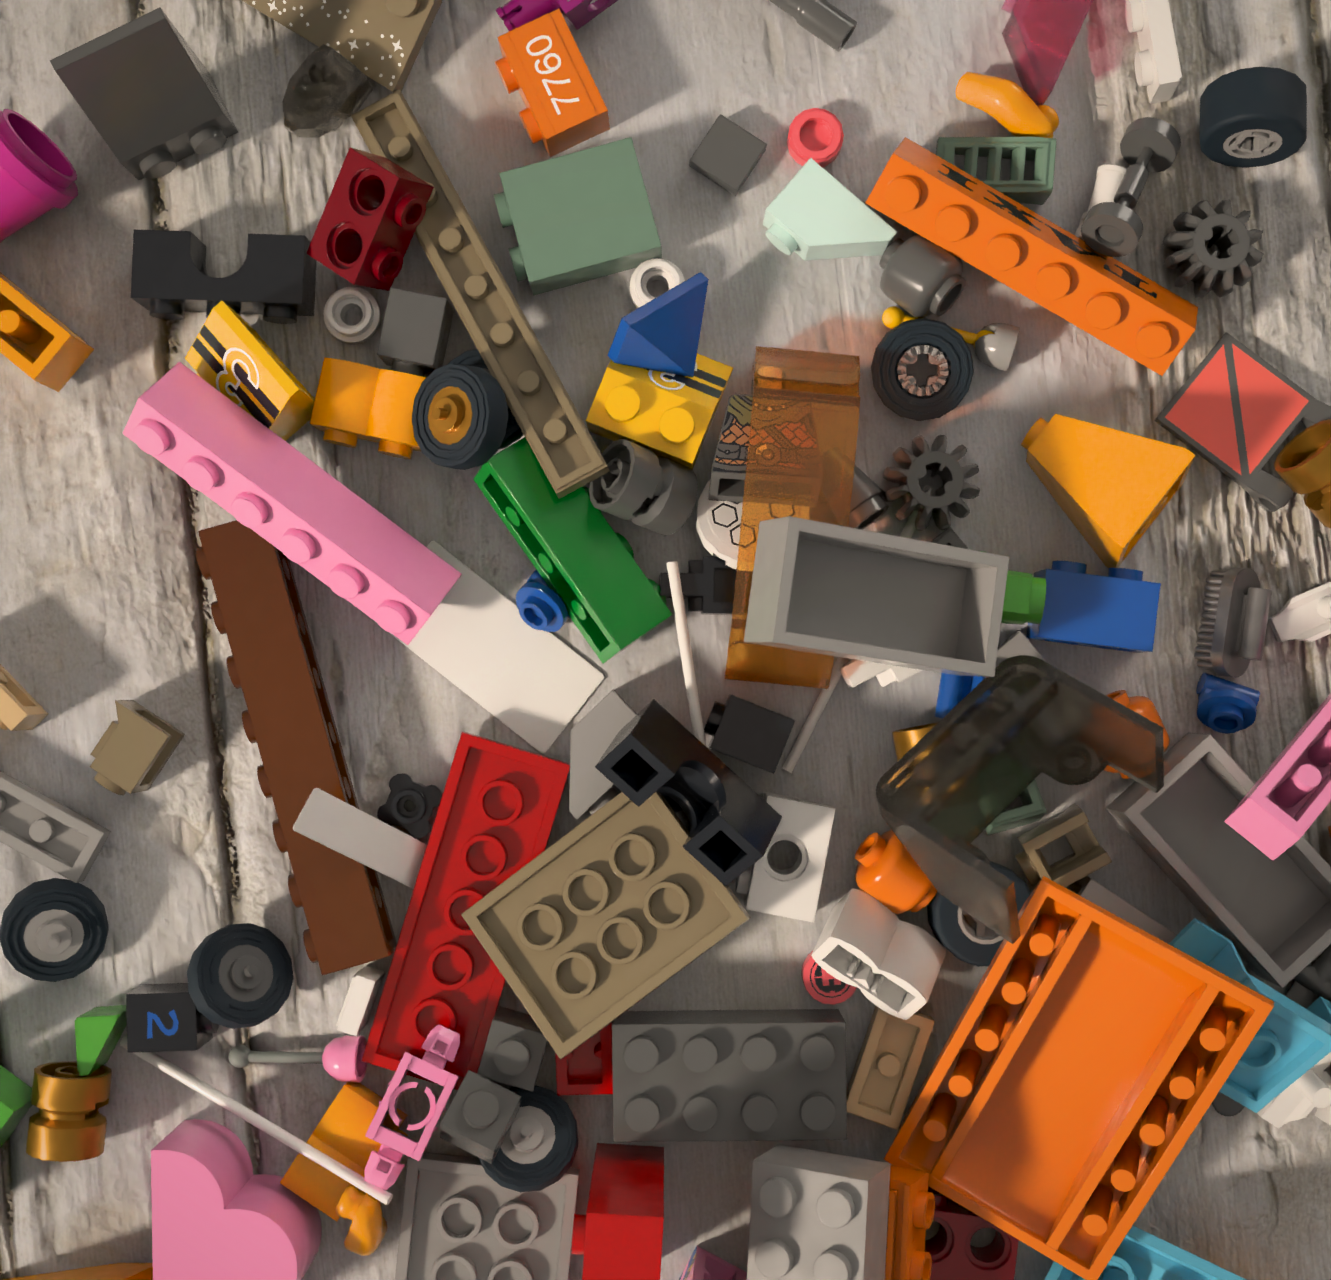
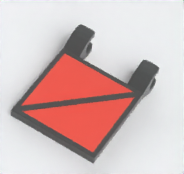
M1226 332L1154 421L1244 488L1261 507L1268 512H1275L1289 502L1294 492L1284 481L1261 469L1300 421L1308 428L1320 421L1331 419V406L1315 399Z

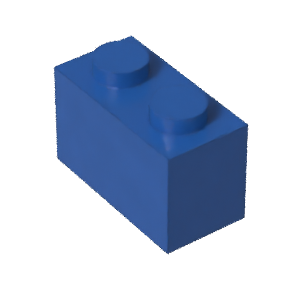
M1052 561L1051 569L1034 572V577L1046 578V598L1040 624L1028 623L1027 639L1133 653L1153 652L1161 583L1142 581L1143 571L1126 568H1108V576L1086 574L1087 564L1072 561Z

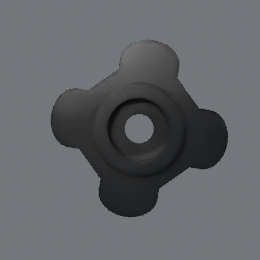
M406 773L393 776L389 781L391 792L387 802L378 808V819L390 826L396 825L406 829L413 838L418 839L426 836L431 830L429 820L434 813L435 807H438L441 802V790L435 785L426 787L421 783L413 782ZM408 800L415 803L413 811H408L405 808V803Z

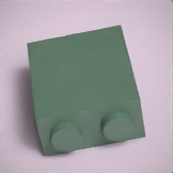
M632 137L499 173L504 192L494 194L495 203L502 227L514 226L519 246L508 248L517 282L528 279L533 296L637 268L641 263L650 259H662V246Z

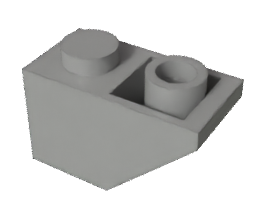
M615 690L609 692L571 729L569 812L576 819L580 818L586 811L592 815L618 795L617 791L612 787L614 784L595 768L618 732L637 715Z

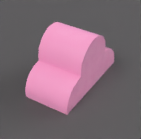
M184 1120L151 1150L153 1280H302L315 1259L321 1242L322 1226L318 1209L280 1184L283 1177L270 1174L253 1175L251 1158L245 1145L236 1134L225 1126L208 1120Z

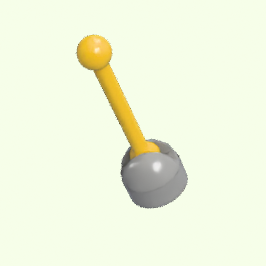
M896 306L888 307L882 315L884 325L890 329L895 328L904 321L917 319L904 315V312ZM992 323L984 326L977 334L953 328L962 335L966 343L974 346L975 354L981 362L992 368L1003 371L1008 370L1020 327L1005 323Z

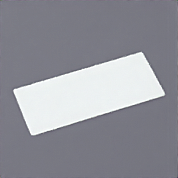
M431 541L427 548L462 575L409 645L396 636L394 637L540 753H545L603 681L604 674L551 632L536 630L527 625L521 618L517 605L436 541Z

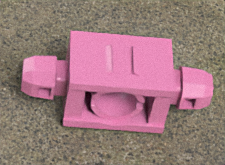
M438 1024L430 1031L421 1047L426 1050L422 1059L407 1052L404 1053L392 1080L388 1083L389 1086L382 1101H379L377 1112L365 1137L381 1143L379 1151L372 1150L365 1167V1181L387 1190L396 1182L405 1166L400 1163L403 1154L417 1161L421 1160L433 1132L438 1129L436 1126L443 1111H446V1104L459 1079L458 1076L443 1070L447 1061L453 1063L460 1045L459 1033ZM408 1070L444 1087L436 1102L434 1093L426 1086L424 1093H426L430 1101L429 1113L423 1121L409 1124L406 1129L413 1131L426 1126L419 1142L383 1125L388 1112L397 1126L401 1124L402 1119L399 1117L396 1107L398 1098L406 1090L418 1088L420 1084L418 1082H409L402 1085Z

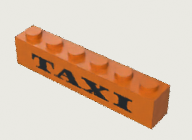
M906 137L893 152L865 204L1163 376L1196 330L1198 307L1115 258L1097 253L1084 240Z

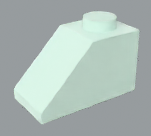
M812 158L805 163L766 208L763 225L768 229L765 234L770 242L786 255H791L795 252L804 261L883 255L897 234L895 229Z

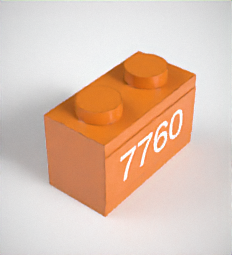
M560 9L547 13L497 37L503 58L495 61V65L507 92L510 94L518 90L526 109L520 111L519 116L532 144L542 140L549 156L552 157L610 129L608 109Z

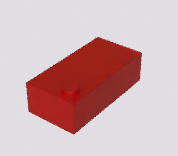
M597 1143L586 1215L574 1214L572 1254L584 1255L582 1280H660L664 1222V1147Z

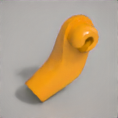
M966 72L957 84L956 98L959 101L986 112L1015 137L1053 138V132L1058 128L1059 117L1056 111L1048 105L1037 106L1029 95L1011 80Z
M350 1185L345 1188L335 1209L339 1217L352 1221L344 1240V1246L347 1250L358 1255L369 1256L376 1251L382 1242L388 1228L387 1221L382 1217V1208L379 1200L361 1191L354 1185Z

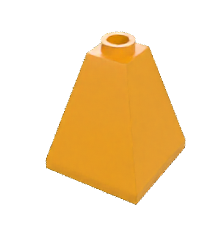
M1055 414L1049 422L1039 418L1021 443V446L1027 449V464L1107 568H1118L1180 489L1196 456L1188 449L1059 414Z

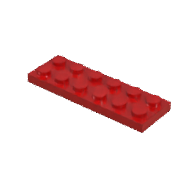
M465 731L461 733L361 1061L396 1072L405 1052L420 1059L423 1058L426 1050L421 1047L430 1031L439 1024L460 1034V1045L453 1063L447 1061L443 1069L459 1077L454 1090L459 1089L468 1070L476 1074L478 1073L492 1019L497 1012L506 980L461 914L546 850L570 772V763ZM408 1070V1076L435 1083Z

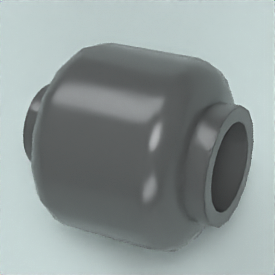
M915 234L905 241L901 238L893 241L885 250L879 263L880 267L884 269L880 281L883 293L917 319L926 318L932 314L937 317L942 316L957 301L965 287L966 280L961 277L963 272V262L961 259L919 234Z

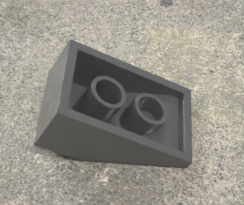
M161 7L50 60L57 75L119 162L138 180L162 177L176 167V162L195 153L203 155L214 152L226 143V138L238 133L210 73Z

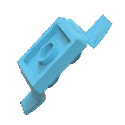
M1196 918L1186 925L1169 943L1171 946L1274 1001L1273 1009L1219 1092L1257 1113L1331 1052V1002L1320 996L1306 1009L1247 973L1233 942Z

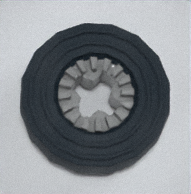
M927 318L904 321L888 331L875 348L871 364L873 387L883 404L898 416L916 421L940 418L955 409L968 393L974 373L972 354L962 335L944 322ZM921 353L927 354L928 362L938 367L936 375L927 376L926 385H916L915 377L911 374H906L907 364L916 363L918 354Z

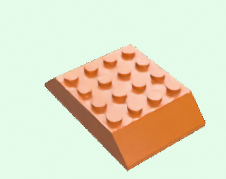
M1043 876L1023 904L923 1081L884 1160L894 1166L929 1172L928 1186L1083 1279L1098 1280L1274 1007V1001Z

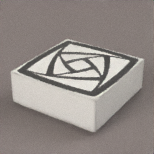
M365 966L353 976L336 1024L338 1026L337 1030L357 1036L367 1025L385 974L384 971Z

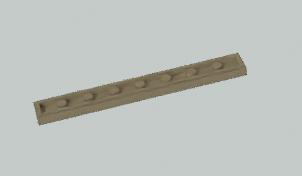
M399 89L350 115L371 154L389 159L434 187L426 205L425 216L417 226L415 235L487 368L501 386L512 414L558 498L560 499L610 472L603 456L401 90Z

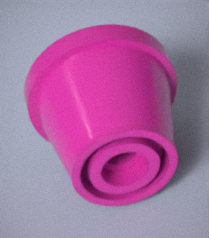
M10 109L0 111L1 243L53 208H66L78 196V188L75 183L77 174L65 154L36 125Z

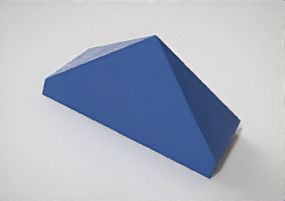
M700 272L622 317L607 356L617 364L693 377L709 279Z

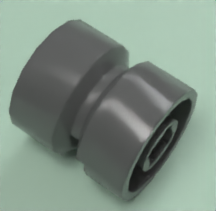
M619 439L612 442L601 454L610 472L590 482V501L594 508L624 520L631 519L633 524L663 536L674 534L684 525L696 502L698 482L694 471L669 458L657 457L653 451L631 441Z

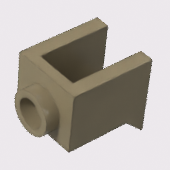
M115 700L118 721L111 722L90 755L95 757L90 768L97 772L94 779L113 793L125 795L126 792L132 794L147 791L185 734L134 700Z
M1075 803L1063 813L1017 837L1024 850L1014 856L1031 886L1038 883L1045 876L1061 886L1067 887L1112 863L1108 853L1099 845L1087 823L1089 820L1084 811ZM1064 835L1074 853L1049 866L1040 848Z

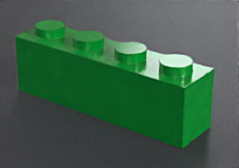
M525 437L493 455L483 464L473 480L548 587L562 599L569 617L603 664L673 615L666 606V597L660 596V586L652 579H647L635 562L634 553L629 542L620 533L614 532L602 515V510L594 508L590 501L589 488L582 486L559 499Z

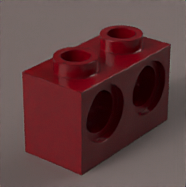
M350 147L306 254L353 285L390 291L394 279L402 269L403 258L415 230L425 216L426 205L434 187L385 157Z
M928 1186V1192L933 1193L935 1197L933 1221L940 1223L937 1234L931 1239L925 1240V1252H929L932 1257L930 1280H1014L1019 1240ZM982 1228H993L996 1230L993 1241L987 1246L974 1247L970 1245L972 1236Z

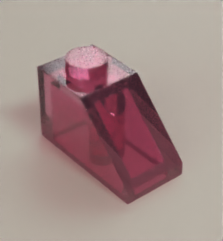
M1093 0L1004 1L1001 9L1011 14L1002 35L1023 90L1037 106L1043 105L1052 92Z

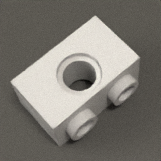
M764 792L763 799L782 816V819L764 856L737 877L735 892L745 894L743 903L746 910L814 923L836 809L829 804ZM781 840L791 841L798 847L797 861L792 867L785 870L773 868L769 865L767 859L771 846Z

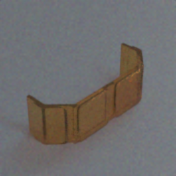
M756 346L752 370H754L753 398L734 599L726 665L723 670L724 679L829 689L834 656L744 642L760 521L791 516L845 527L849 525L859 424L860 358L856 355Z

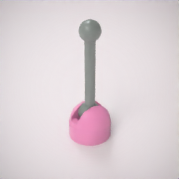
M345 1035L334 1038L326 1045L323 1052L251 1051L245 1045H237L231 1049L229 1061L237 1068H243L250 1062L323 1064L325 1071L337 1081L360 1083L364 1079L367 1063L361 1061L367 1042L364 1036Z

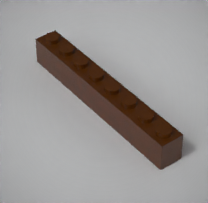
M237 520L200 530L198 533L202 546L196 548L197 562L203 577L206 580H212L217 601L211 603L213 619L220 634L227 633L232 655L226 659L228 673L236 689L242 688L248 709L242 712L243 727L248 740L252 744L257 743L263 762L262 765L257 767L259 784L266 798H273L278 819L274 820L272 824L274 838L280 852H288L294 873L288 876L290 895L297 908L303 907L309 929L303 932L307 955L312 963H319L322 976L389 957L395 951L397 942L377 871L293 830V826L314 788H319L359 809L290 560L279 549Z

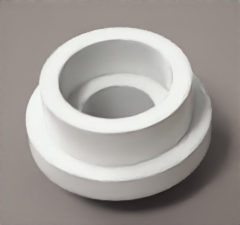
M650 259L641 263L634 270L630 279V295L638 308L657 298L651 296L647 291V286L650 282L661 280L667 284L669 291L685 281L681 270L674 263L665 259Z
M341 288L334 292L325 304V325L336 339L344 343H362L370 339L380 325V307L375 298L362 288ZM351 308H360L363 312L361 321L352 326L345 324V313Z

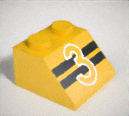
M221 300L211 310L185 359L196 370L199 377L286 441L311 420L315 398L256 330Z
M697 353L693 377L617 364L611 360L585 420L588 431L612 441L619 439L631 441L653 451L657 457L669 458L693 470L733 367Z

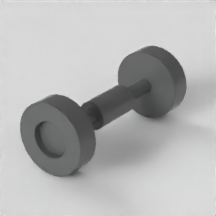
M1145 117L1133 121L1127 127L1120 143V151L1130 166L1127 168L1114 196V202H1103L1093 206L1087 213L1081 227L1083 240L1097 253L1109 257H1123L1136 249L1143 233V223L1132 209L1138 202L1149 177V172L1155 173L1168 169L1174 163L1181 147L1180 136L1169 123L1161 119Z

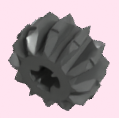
M1205 200L1198 202L1192 208V214L1188 212L1179 214L1173 220V226L1176 231L1168 233L1164 237L1162 244L1175 252L1164 260L1163 267L1168 269L1179 268L1182 273L1176 278L1175 287L1181 288L1188 282L1193 281L1195 298H1203L1211 289L1218 297H1225L1233 291L1234 284L1243 286L1249 282L1253 275L1249 267H1254L1260 263L1264 255L1251 246L1262 238L1263 230H1247L1244 225L1249 221L1251 211L1244 210L1234 217L1232 216L1230 200H1222L1214 209ZM1207 241H1209L1208 248L1214 244L1217 246L1220 252L1217 258L1218 251H1214L1212 254L1208 253L1205 247Z
M922 435L916 436L912 440L913 454L902 447L897 448L893 453L895 461L901 468L887 467L883 472L884 479L899 484L898 487L891 488L884 493L885 501L893 502L902 498L905 505L898 509L895 514L899 521L908 517L913 510L918 511L915 519L916 530H925L930 523L931 515L940 530L947 529L951 526L949 512L961 519L970 513L967 504L961 498L974 499L980 493V488L964 482V479L970 478L979 472L978 465L960 466L958 460L965 456L967 448L964 445H959L950 455L945 453L948 443L945 435H938L935 438L931 451ZM927 470L932 471L931 478L938 474L943 481V486L935 491V497L930 496L931 488L924 492L919 485V480L927 475Z

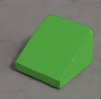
M126 1005L94 1007L76 1018L75 1037L77 1073L79 1072V1076L89 1075L108 1062L127 1025Z

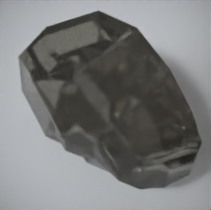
M325 44L321 45L305 59L289 80L282 101L284 128L295 136L302 138H319L324 134L338 130L346 119L351 117L350 115L359 110L373 91L368 77L336 50Z

